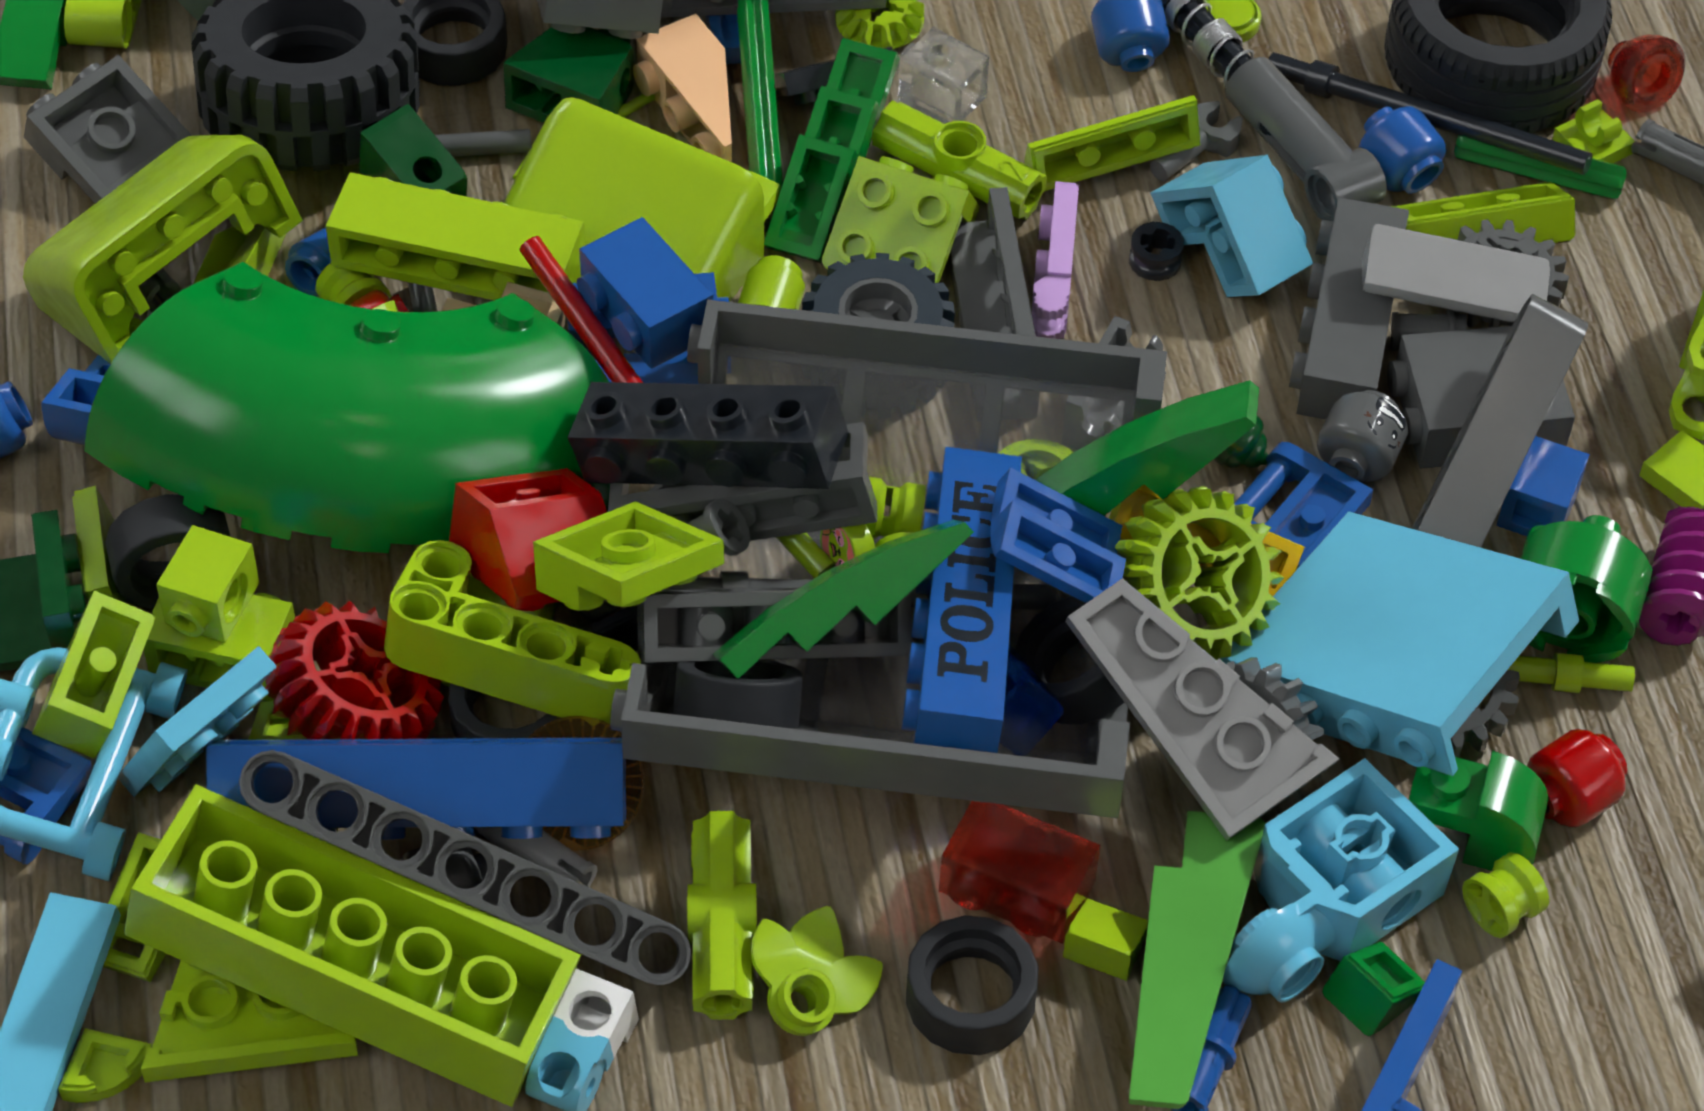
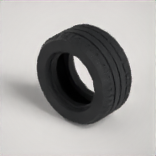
M1392 0L1384 42L1386 64L1391 71L1393 80L1405 94L1532 134L1567 119L1578 108L1583 106L1586 99L1591 95L1602 64L1612 24L1611 1ZM1470 14L1503 16L1529 26L1548 42L1521 48L1491 45L1463 34L1449 23L1447 19Z

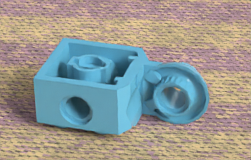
M1364 758L1265 824L1254 866V874L1258 891L1265 898L1270 909L1255 916L1237 934L1232 944L1231 957L1225 969L1223 983L1236 987L1240 992L1246 994L1264 995L1271 993L1281 1003L1291 1000L1306 989L1319 974L1324 964V958L1321 955L1341 961L1344 956L1371 946L1443 896L1459 848Z

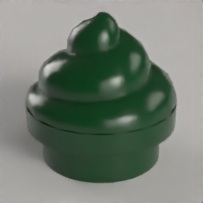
M1257 415L1256 425L1214 458V460L1218 464H1225L1230 468H1236L1243 464L1249 468L1267 465V438L1263 433L1264 424L1262 419Z

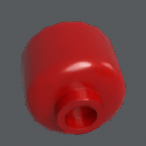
M1573 729L1534 753L1527 764V767L1539 776L1548 792V804L1544 818L1553 819L1563 826L1577 828L1588 823L1618 803L1625 792V777L1628 772L1626 760L1619 747L1603 734Z

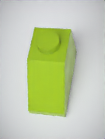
M94 590L55 674L31 734L95 759L113 729L155 622L156 615Z

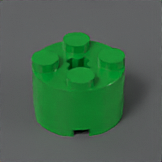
M1592 515L1585 518L1583 522L1561 521L1532 527L1528 532L1520 559L1569 572L1579 622L1566 638L1540 630L1528 645L1543 652L1547 642L1568 649L1567 654L1583 655L1584 662L1599 663L1621 656L1627 650L1629 641L1635 635L1651 581L1653 569L1644 553L1632 541L1621 535V527L1616 521L1605 516Z

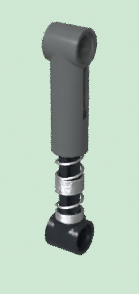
M1161 0L1167 25L1175 32H1181L1182 40L1186 45L1192 46L1194 54L1211 70L1214 76L1224 78L1226 98L1304 183L1307 199L1320 219L1334 221L1338 197L1373 204L1384 199L1386 195V180L1383 170L1374 155L1364 148L1352 150L1268 58H1254V51L1252 49L1244 50L1242 48V38L1224 18L1215 19L1211 14L1212 5L1210 3H1206V0Z

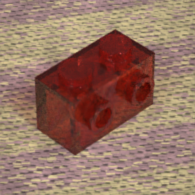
M971 801L941 855L939 892L948 895L956 904L973 911L983 910L1005 919L1027 935L1033 937L1045 936L1063 944L1070 924L1081 909L1096 881L1101 845L1008 806Z

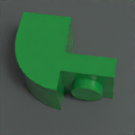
M1492 751L1488 765L1455 757L1458 770L1453 776L1426 767L1416 768L1408 800L1434 825L1469 834L1462 863L1492 871L1496 860L1509 852L1520 854L1533 865L1548 804L1547 789L1534 771L1518 760L1496 751Z

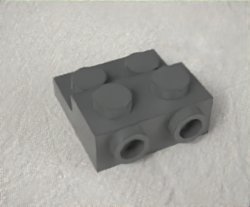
M119 55L102 66L99 63L89 65L76 76L72 86L59 95L55 96L53 93H49L38 99L27 111L24 139L61 179L69 175L95 204L178 141L192 136Z

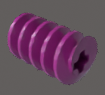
M1678 507L1667 513L1665 525L1663 526L1653 559L1651 581L1639 619L1640 627L1649 637L1661 644L1674 646L1690 644L1697 637L1704 636V509Z

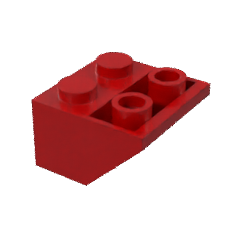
M568 468L459 482L455 485L449 542L462 546L470 554L472 560L470 573L472 576L495 592L508 606L521 611H536L542 609L544 604L560 601L536 590L533 542L607 513L602 494Z

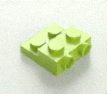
M636 501L533 542L536 590L564 603L566 607L573 610L595 609L600 607L604 600L611 605L619 607L639 605L651 594L673 585L691 583L697 579L699 574L724 564L723 539Z

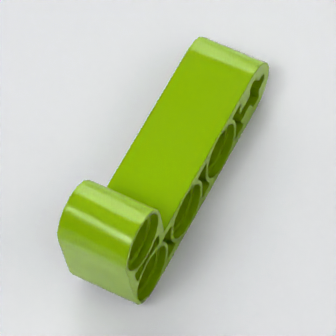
M443 540L429 541L420 545L414 551L391 592L384 651L387 658L393 664L409 671L557 717L569 718L570 721H572V717H582V724L585 725L586 719L593 724V728H596V724L600 721L606 723L605 730L609 725L611 726V710L615 690H627L632 663L641 664L638 653L635 650L614 639L468 595L472 560L470 554L460 545Z

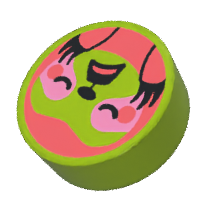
M866 524L821 530L820 546L835 563L832 568L875 548L873 537Z

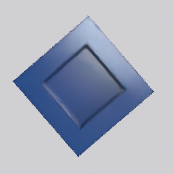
M1535 436L1503 501L1496 526L1527 536L1532 527L1567 521L1577 497L1590 454Z

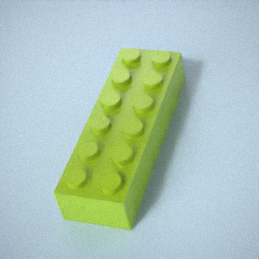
M195 784L131 888L124 935L510 1107H513L527 1079L534 1056L570 983L581 956L574 951Z

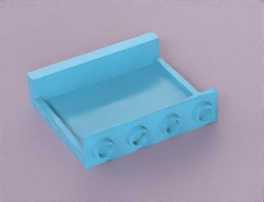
M1348 511L1273 596L1281 604L1275 607L1274 610H1261L1269 628L1255 630L1249 627L1252 646H1240L1233 641L1231 657L1220 659L1225 664L1231 661L1237 664L1254 657L1258 659L1261 669L1274 663L1282 665L1280 681L1286 684L1299 678L1303 684L1296 696L1301 703L1316 701L1318 708L1307 715L1309 724L1324 728L1325 735L1347 741L1358 748H1368L1402 759L1416 767H1426L1453 776L1458 770L1450 740L1540 630L1566 638L1579 622L1569 572Z

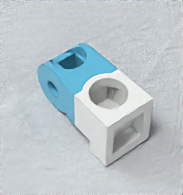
M576 968L530 1066L525 1087L526 1094L563 1111H586L595 1097L604 1071H608L622 1041L628 1042L639 1020L634 992Z

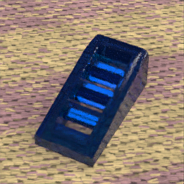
M1009 644L1004 717L999 742L1017 756H1026L1063 715L1064 709L1049 688Z

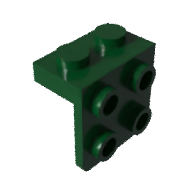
M58 510L31 514L36 554L0 559V672L19 669L26 658L40 650L56 647L68 648L86 608L82 584L73 585L72 573L81 572L76 533L64 535Z

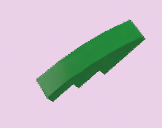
M6 0L0 22V85L52 90L59 46H67L64 31V13L67 0Z
M842 38L827 86L820 87L805 135L799 134L764 241L765 248L821 263L859 156L865 158L870 147L873 129L877 125L900 61L897 52Z
M1251 380L1183 399L1132 420L1073 452L1037 478L1036 481L1104 516L1143 484L1163 500L1256 425L1259 387Z
M951 520L875 547L825 571L775 603L715 651L713 655L733 676L739 679L785 635L797 647L807 652L853 608L866 622L876 625L969 538L974 531L965 522Z

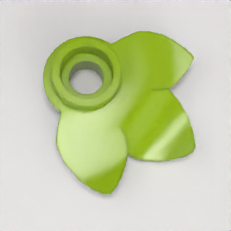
M831 906L818 908L802 916L789 931L772 920L762 919L752 939L751 956L754 968L769 987L767 1003L770 1014L779 1027L793 1035L808 1036L815 1034L829 1024L833 1015L853 1014L860 1011L869 1003L881 980L883 969L881 961L858 955L844 957V947L839 925ZM792 992H798L805 997L808 1004L806 1013H801L795 1008L791 1000Z

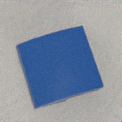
M1011 467L1000 478L995 492L990 527L991 547L995 557L1085 603H1088L1123 578L1126 559L1117 555V550L1115 549V545L1120 540L1123 525Z

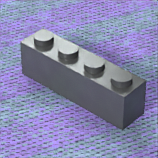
M1338 197L1334 221L1322 219L1315 254L1327 256L1326 263L1313 262L1307 298L1318 300L1317 309L1304 307L1298 342L1310 344L1308 354L1295 352L1289 388L1301 390L1296 414L1327 419L1333 404L1344 394L1365 390L1377 391L1393 298L1368 293L1363 290L1362 258L1372 226L1382 224L1406 229L1409 210Z

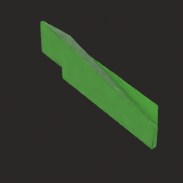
M1188 811L1182 868L1154 865L1129 1104L1179 1109L1189 1101L1265 827V822L1261 818H1258L1226 841L1206 812Z

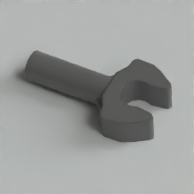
M1211 101L1197 104L1201 146L1156 158L1150 164L1152 174L1158 180L1165 181L1205 150L1224 157L1230 156L1238 147L1243 118L1238 116L1229 121L1224 127H1213L1218 121L1220 102Z

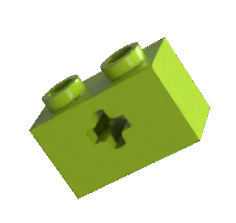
M267 593L253 594L224 643L203 635L198 637L188 636L177 631L171 625L165 624L160 599L158 598L152 612L153 615H156V619L144 647L148 670L156 674L160 663L165 662L188 669L186 684L208 688L258 646L269 656L280 631L286 628L290 622H293L295 618L293 603L283 601ZM266 680L262 683L264 688H266L267 685ZM266 696L262 700L274 701L275 699Z

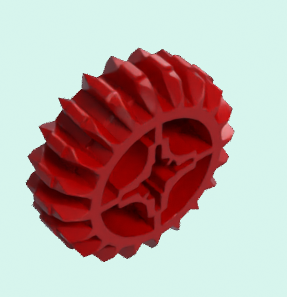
M350 600L339 609L325 601L315 611L305 608L300 615L294 618L293 622H290L286 628L280 631L273 644L274 647L268 656L277 667L267 677L265 689L269 692L267 696L275 699L272 715L289 719L287 736L302 734L308 740L426 739L435 726L434 720L441 710V703L444 698L440 692L441 680L403 669L393 664L387 658L384 651L387 621L379 618L375 606L366 613H360ZM313 661H316L320 668V671L316 670Z

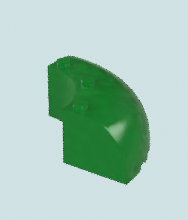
M241 262L175 294L150 314L132 333L113 359L97 390L88 418L84 451L120 476L146 490L157 484L169 491L184 496L183 505L203 515L209 507L242 517L240 528L290 540L292 531L310 535L331 537L330 548L358 552L389 553L390 544L419 545L429 541H449L456 483L565 468L570 469L585 481L568 440V435L590 383L609 382L593 356L573 335L514 293L477 306L448 311L394 312L384 309H367L332 302L306 294L260 273L245 262ZM588 483L602 494L608 512L610 484Z

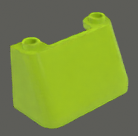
M573 97L564 98L548 115L503 202L513 207L547 214H559L570 219L584 221L585 245L643 217L694 274L714 272L717 297H729V302L744 284L749 269L764 257V194L758 180L748 170Z
M243 135L188 136L178 141L38 246L29 255L24 265L23 279L27 290L40 310L111 364L119 350L130 337L129 327L134 313L142 315L150 309L138 286L228 218L233 227L246 235L255 228L254 224H260L280 239L303 220L271 155L263 146Z

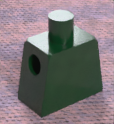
M550 27L504 62L505 108L544 123L560 101L564 98L573 97L618 115L620 108L630 96L634 85V48L631 46V39L611 35L608 29L603 28L596 30L586 27L585 32L565 33Z
M409 104L360 132L361 175L383 177L394 182L432 190H445L451 194L461 196L467 195L468 178L465 171Z

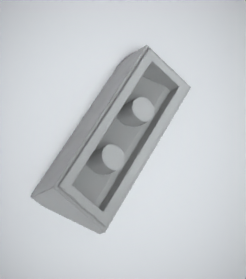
M1375 224L1371 228L1362 258V284L1365 292L1509 322L1515 321L1531 294L1547 301L1550 265L1549 260L1546 258L1382 224Z

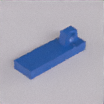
M1436 959L1362 1111H1423L1408 1102L1406 1098L1452 1006L1463 970Z

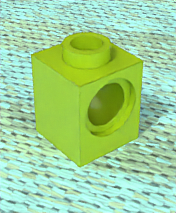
M192 525L156 584L165 624L171 625L177 631L188 636L198 637L203 635L225 643L260 583L253 546L251 543Z

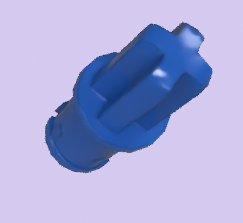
M1230 985L1220 988L1189 1101L1182 1108L1171 1110L1208 1111L1209 1103L1223 1072L1233 1068L1237 1058L1233 1049L1252 1007L1251 998L1240 992L1238 988Z

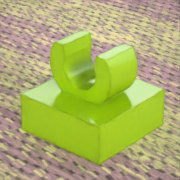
M1599 99L1578 108L1575 118L1555 127L1552 137L1553 141L1591 152L1594 159L1609 163H1615L1632 155V145L1635 142L1622 129L1621 120L1617 117L1612 119L1602 109V102Z

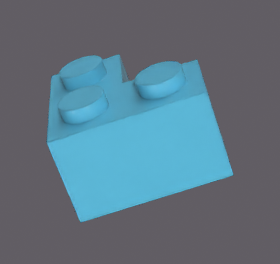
M1268 155L1204 162L1150 193L1162 222L1174 226L1181 232L1184 245L1204 243L1226 297L1260 295L1313 264L1306 247L1305 232L1292 214L1283 192V179L1278 170L1272 165Z

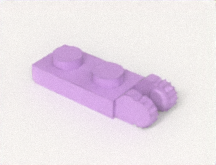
M1055 181L1053 205L1041 204L1038 240L1050 241L1049 250L1037 249L1031 313L1037 337L1061 339L1064 338L1066 333L1079 185H1076V183Z

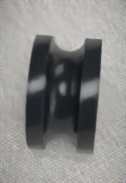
M1164 222L1144 223L1136 228L1132 234L1129 253L1131 269L1138 276L1153 281L1166 280L1176 275L1181 268L1184 239L1181 232L1174 226ZM1153 248L1162 249L1160 254L1151 253Z

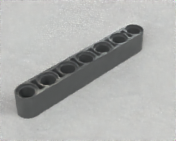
M274 750L260 752L251 757L242 768L239 784L245 801L255 810L646 983L655 985L672 983L680 978L689 966L691 957L690 945L683 931L673 924L289 754ZM268 764H283L292 774L293 785L291 792L280 802H264L255 791L254 782L256 775L261 768ZM332 792H346L357 803V818L352 826L344 831H329L319 820L318 810L320 803L325 796ZM404 819L414 822L419 827L423 841L420 850L415 856L400 861L387 855L383 848L382 837L388 825L394 821ZM458 849H476L486 860V876L474 888H458L447 877V860ZM522 877H539L546 882L550 889V903L546 910L538 916H522L513 909L510 903L509 895L511 888ZM591 904H599L607 908L614 921V928L610 937L597 945L585 944L579 940L574 929V921L578 912ZM652 933H666L676 944V961L671 968L664 972H649L639 961V946L644 938Z

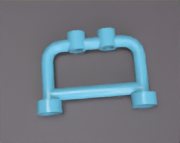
M56 647L40 650L24 660L16 671L12 682L0 679V781L3 780L9 767L14 745L21 728L25 727L28 722L40 683L47 676L56 674L67 648ZM165 662L160 663L156 674L136 668L113 729L99 751L69 827L17 812L0 804V835L84 860L82 874L109 882L122 851L126 829L101 822L144 711L167 719L174 716L183 693L188 669Z

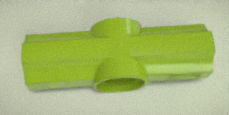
M892 100L882 110L878 123L873 129V146L931 174L933 180L935 174H943L969 185L968 191H970L972 196L986 203L989 200V188L1007 187L1012 215L1017 219H1028L1037 208L1038 202L1046 189V174L986 145V135L981 128L973 123L952 121L944 124L902 102L897 103Z
M710 811L705 817L693 820V832H691L693 884H687V931L689 945H693V1011L703 1013L711 1020H732L744 1012L752 1011V999H754V965L751 956V944L757 928L756 883H751V820L737 816L734 811Z

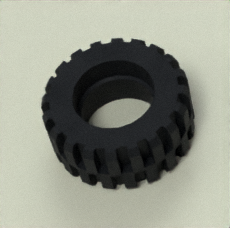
M215 0L213 5L208 6L192 34L191 45L199 117L203 120V126L210 135H243L251 138L268 151L280 170L297 171L298 167H313V171L330 170V166L334 164L344 163L345 166L360 163V132L406 104H409L416 113L420 106L417 32L415 31V23L411 15L398 0Z

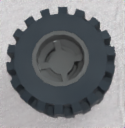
M876 253L875 259H865L863 254L850 256V263L847 265L839 261L828 266L827 276L818 274L811 282V292H805L802 301V310L954 327V303L949 301V290L943 282L935 283V273L927 267L919 270L915 269L914 260L903 256L899 261L890 260L887 253ZM802 364L805 379H811L812 386H834L840 407L842 408L847 369ZM866 371L862 417L865 418L866 408L878 409V418H891L892 408L900 406L903 414L915 411L918 397L927 404L936 396V386L943 388L947 380Z

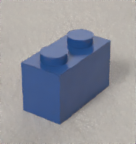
M643 217L579 248L581 277L577 278L578 291L593 312L599 310L612 324L614 334L625 350L629 352L634 350L650 369L687 351L691 325H702L707 300H713V294Z

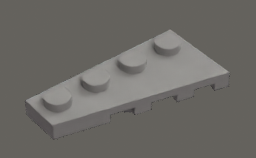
M1123 578L1067 617V625L1226 841L1339 760L1323 744H1316L1292 724L1294 720L1273 703L1268 704L1239 679L1240 675L1220 659L1215 660L1189 638L1190 634Z

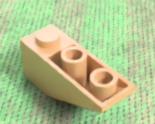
M696 13L659 28V34L647 33L637 38V64L633 66V75L643 95L646 97L655 95V101L662 108L668 126L676 133L680 131L691 146L732 162L726 56L723 45Z

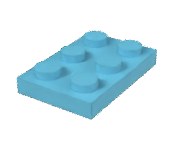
M258 646L155 730L120 772L118 777L120 782L134 797L150 783L158 792L162 791L190 767L189 764L203 752L207 745L217 740H223L239 726V723L254 710L253 707L269 694L262 683L277 666Z

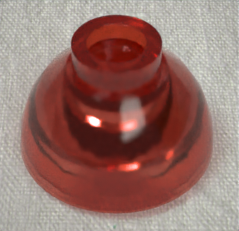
M1645 34L1632 38L1629 41L1619 42L1613 47L1608 57L1612 88L1618 99L1632 111L1643 113L1659 108L1675 94L1682 82L1686 67V59L1682 47L1671 38L1655 34Z

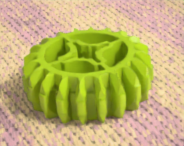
M1205 486L1192 487L1188 492L1183 489H1176L1164 498L1163 501L1161 499H1154L1142 505L1144 517H1132L1128 522L1124 523L1133 540H1119L1115 545V549L1126 558L1123 574L1124 580L1190 634L1189 638L1215 660L1231 657L1233 641L1240 646H1252L1249 627L1255 630L1269 628L1261 610H1274L1275 607L1281 604L1269 593V586L1279 584L1285 577L1277 572H1270L1269 560H1274L1282 551L1275 547L1265 548L1262 542L1271 527L1264 523L1251 525L1255 507H1251L1248 504L1235 505L1234 494L1226 491L1212 494L1211 489ZM1194 523L1205 528L1221 544L1216 547H1207L1200 536H1192L1186 525ZM1187 603L1194 613H1201L1207 625L1202 628L1191 625L1182 619L1172 607L1176 604Z

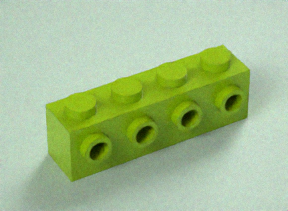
M350 172L326 224L331 266L489 300L501 298L507 282L549 293L519 251L521 245L534 236H540L572 283H577V278L581 276L579 248L585 246L584 221L570 219L559 214H547L513 207L502 202H489L451 194L445 190H432L394 182L383 177H370Z

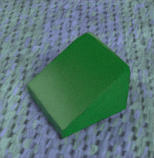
M1378 942L1344 956L1323 987L1322 993L1364 1035L1371 1036L1382 1030L1416 1002L1425 981L1383 942Z

